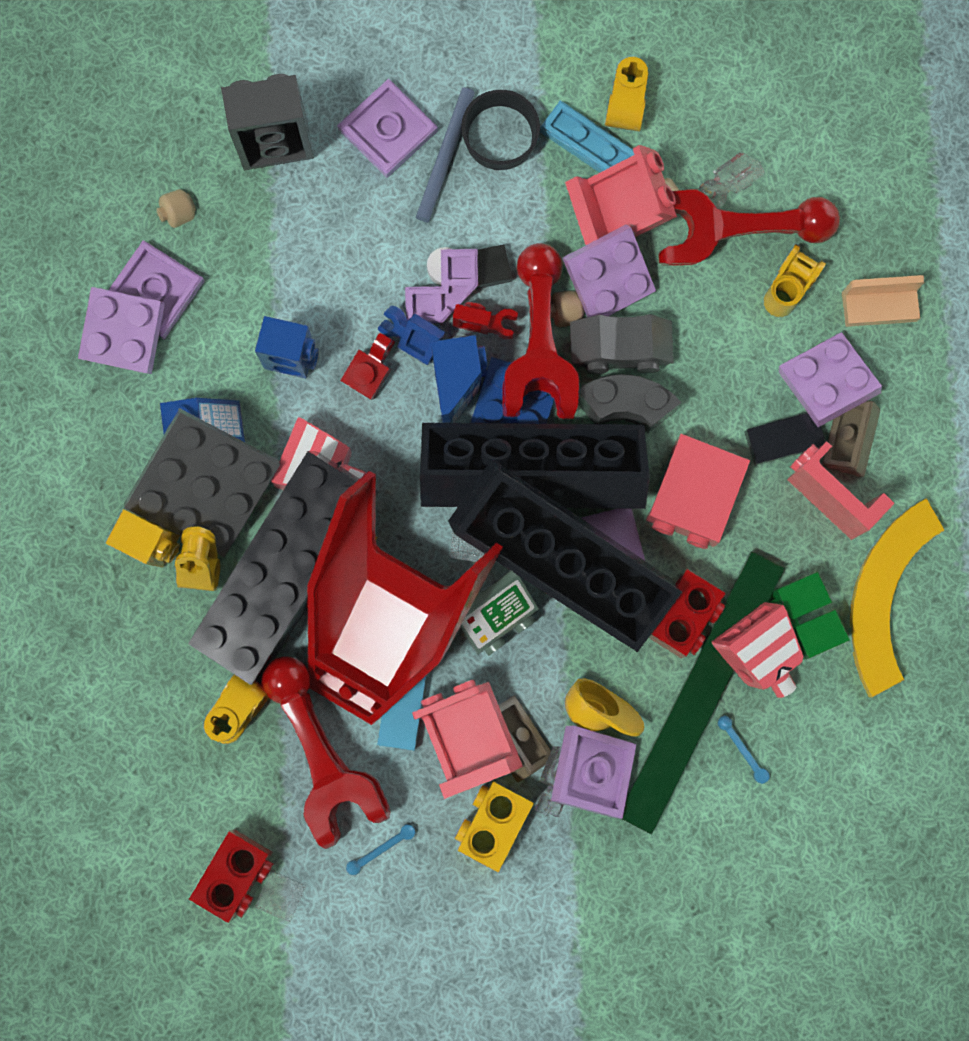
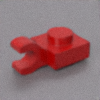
M466 302L464 306L456 304L453 314V327L486 335L493 333L503 339H513L514 331L503 328L501 323L506 319L517 321L518 313L512 309H503L496 315H491L492 312L486 311V307L478 303Z
M379 333L371 346L369 354L362 350L357 351L340 381L373 400L392 370L383 362L396 341L385 334Z

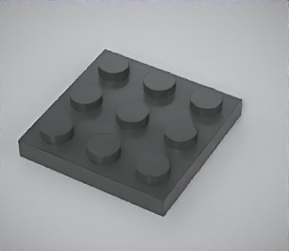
M179 408L125 500L124 509L182 536L183 530L188 527L205 528L211 531L216 538L217 554L225 557L279 468L280 462L278 459Z

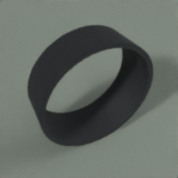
M492 90L479 95L468 105L462 118L461 130L466 147L474 160L489 169L508 170L522 164L530 156L539 138L540 121L534 106L522 95L509 90ZM497 106L509 107L525 117L532 132L531 146L525 153L512 160L494 161L481 156L469 144L470 126L476 116L488 108Z

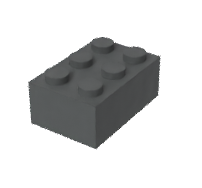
M274 74L269 76L267 80L255 82L239 80L233 82L230 86L221 87L228 131L244 171L314 159L307 117L296 75Z

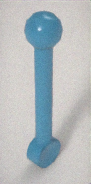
M721 716L718 719L719 728L726 730L754 771L753 777L755 781L761 784L766 783L769 780L768 771L760 768L733 729L731 718Z
M410 824L404 825L399 834L358 861H349L346 865L347 873L357 875L362 866L403 839H412L415 835L414 827Z

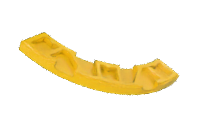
M927 498L906 510L887 527L875 545L870 549L861 566L854 586L850 609L853 657L860 680L869 698L904 680L893 653L890 636V611L897 583L907 564L923 545L944 531Z

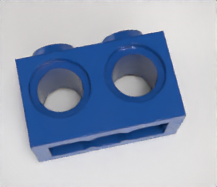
M264 316L255 353L263 368L306 379L308 370L315 369L319 355V349L315 348V339L312 338L309 327Z

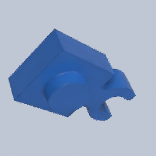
M391 305L384 312V316L391 319L393 324L385 319L379 325L378 330L388 337H398L400 339L397 345L398 348L428 366L433 360L431 342L442 340L446 332L417 314H414L408 320L400 308Z

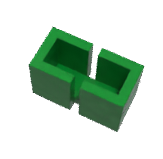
M818 572L773 591L771 595L773 600L770 603L784 605L804 656L803 660L850 641L836 609L802 624L798 622V617L832 603Z

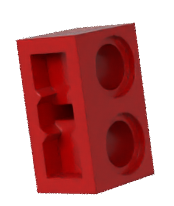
M688 569L681 574L676 582L682 594L649 637L681 659L687 657L688 653L693 655L697 653L706 638L701 632L708 621L714 624L725 608L721 600L726 593ZM691 591H698L704 595L706 605L703 610H695L690 606L688 596ZM672 622H679L685 626L687 635L683 642L674 641L670 637L669 626Z
M235 829L229 831L189 900L227 923L231 922L236 915L242 918L254 899L248 894L255 882L257 881L262 884L274 865L268 861L273 852ZM240 850H247L253 855L254 865L250 871H243L236 864V855ZM219 884H226L232 888L234 899L231 904L226 905L218 901L216 889Z

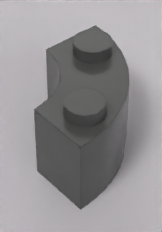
M652 314L638 317L596 315L570 322L572 365L586 367L587 373L601 374L608 372L609 369L638 368L639 373H655L660 371L659 366L674 364L672 321Z
M613 375L594 380L579 389L578 405L594 424L624 420L637 425H644L645 432L647 433L674 414L681 404V401L665 387L649 379L633 375Z

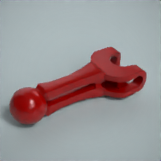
M697 189L673 191L676 200L675 205H673L675 213L686 220L689 231L687 239L682 244L668 246L659 252V264L663 266L695 265L706 259L719 241L749 234L781 233L792 235L797 233L806 242L814 244L823 243L832 238L837 232L840 224V214L835 204L823 197L806 199L795 209L756 214L736 213L717 209L710 198Z
M536 243L526 247L517 260L518 276L526 286L530 287L527 291L530 333L526 354L513 361L505 371L502 385L503 415L505 417H519L523 397L529 392L540 390L547 392L555 400L557 416L559 418L574 419L578 408L579 375L572 364L557 354L550 319L552 286L561 277L563 262L558 251L544 243Z
M289 656L279 657L271 661L263 672V690L272 701L281 704V708L291 721L303 746L313 783V788L305 801L303 815L318 845L324 849H329L339 841L341 832L338 827L336 812L342 802L350 801L358 804L367 819L373 823H382L390 818V807L379 781L366 772L350 770L326 737L315 713L310 694L307 693L310 687V674L307 667L300 660Z

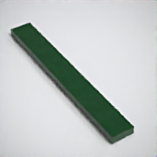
M752 551L749 553L724 602V610L713 624L626 797L622 820L652 835L734 671L711 642L764 602L768 603L785 568Z

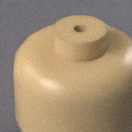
M178 189L159 198L160 208H157V214L161 222L167 220L171 227L177 228L194 219L195 205L191 196L185 191Z
M555 292L551 296L550 318H554V323L557 327L570 326L571 321L583 318L585 311L577 292Z

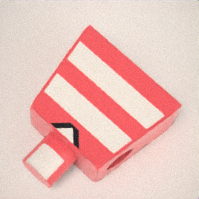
M298 417L279 461L280 466L271 482L276 488L284 490L307 451L321 453L359 479L366 472L348 465L352 455L350 447Z
M764 602L711 642L748 686L762 690L771 686L777 698L788 696L795 691L796 684L789 672L802 663L804 656L784 605Z

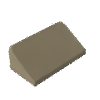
M866 401L833 419L828 442L832 447L824 455L823 467L859 477L865 476L880 415V408L874 401Z
M514 695L501 703L499 708L523 767L511 773L516 782H520L556 757Z

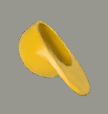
M579 678L566 694V712L570 720L578 727L594 732L612 727L628 736H639L644 731V722L639 713L628 702L593 680Z

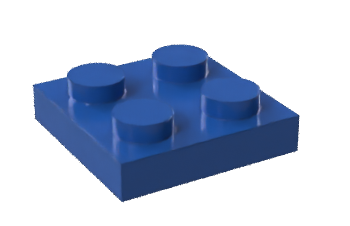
M491 357L487 369V377L484 378L470 423L547 424L554 399L547 392L540 390L529 392L523 397L519 417H505L502 408V385L505 371L511 362Z

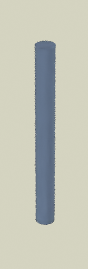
M463 87L459 94L416 214V219L426 223L430 221L462 131L461 124L464 112L472 102L475 94L470 88Z

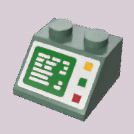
M510 571L476 596L459 630L477 655L485 651L490 656L506 644L503 637L514 628L520 634L535 623L536 619L533 617V614L539 608L520 577Z

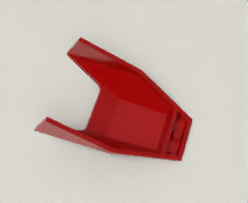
M368 471L340 495L307 585L308 671L310 674V689L368 724L373 725L442 661L503 546L496 543L452 585L444 586L382 551L377 546L375 540L376 474Z

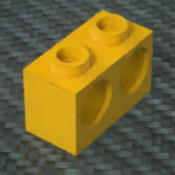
M123 509L106 544L144 564L164 567L166 562L170 564L176 557L180 548V544L177 543L180 535L131 511Z
M492 781L489 788L482 784L472 804L478 808L473 820L464 819L455 836V840L461 842L457 851L499 872L534 803ZM498 796L507 797L512 804L511 812L504 818L495 817L490 812V803ZM483 830L490 832L494 837L493 847L486 852L476 850L472 844L473 836Z

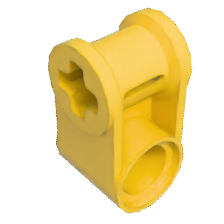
M627 57L618 64L613 91L609 98L605 126L640 132L648 79V67L642 59ZM627 76H634V82H628Z
M795 245L778 270L779 274L764 296L766 310L776 317L789 315L806 291H809L826 263L823 261L816 262L800 252V246ZM776 291L786 292L790 297V302L780 300L776 295Z
M188 527L183 530L181 536L182 552L176 557L174 565L178 588L206 591L217 590L220 575V559L217 556L216 538L211 531L202 527Z
M235 674L231 677L223 689L220 698L204 720V729L210 739L222 744H230L241 736L250 721L259 713L269 698L264 692L262 684L256 682L250 685ZM230 717L228 720L229 726L232 727L230 732L222 731L218 735L220 728L216 725L219 719L226 721Z

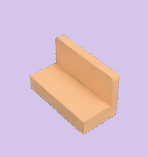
M924 276L852 280L842 291L845 326L917 322L920 319L917 290L924 284Z

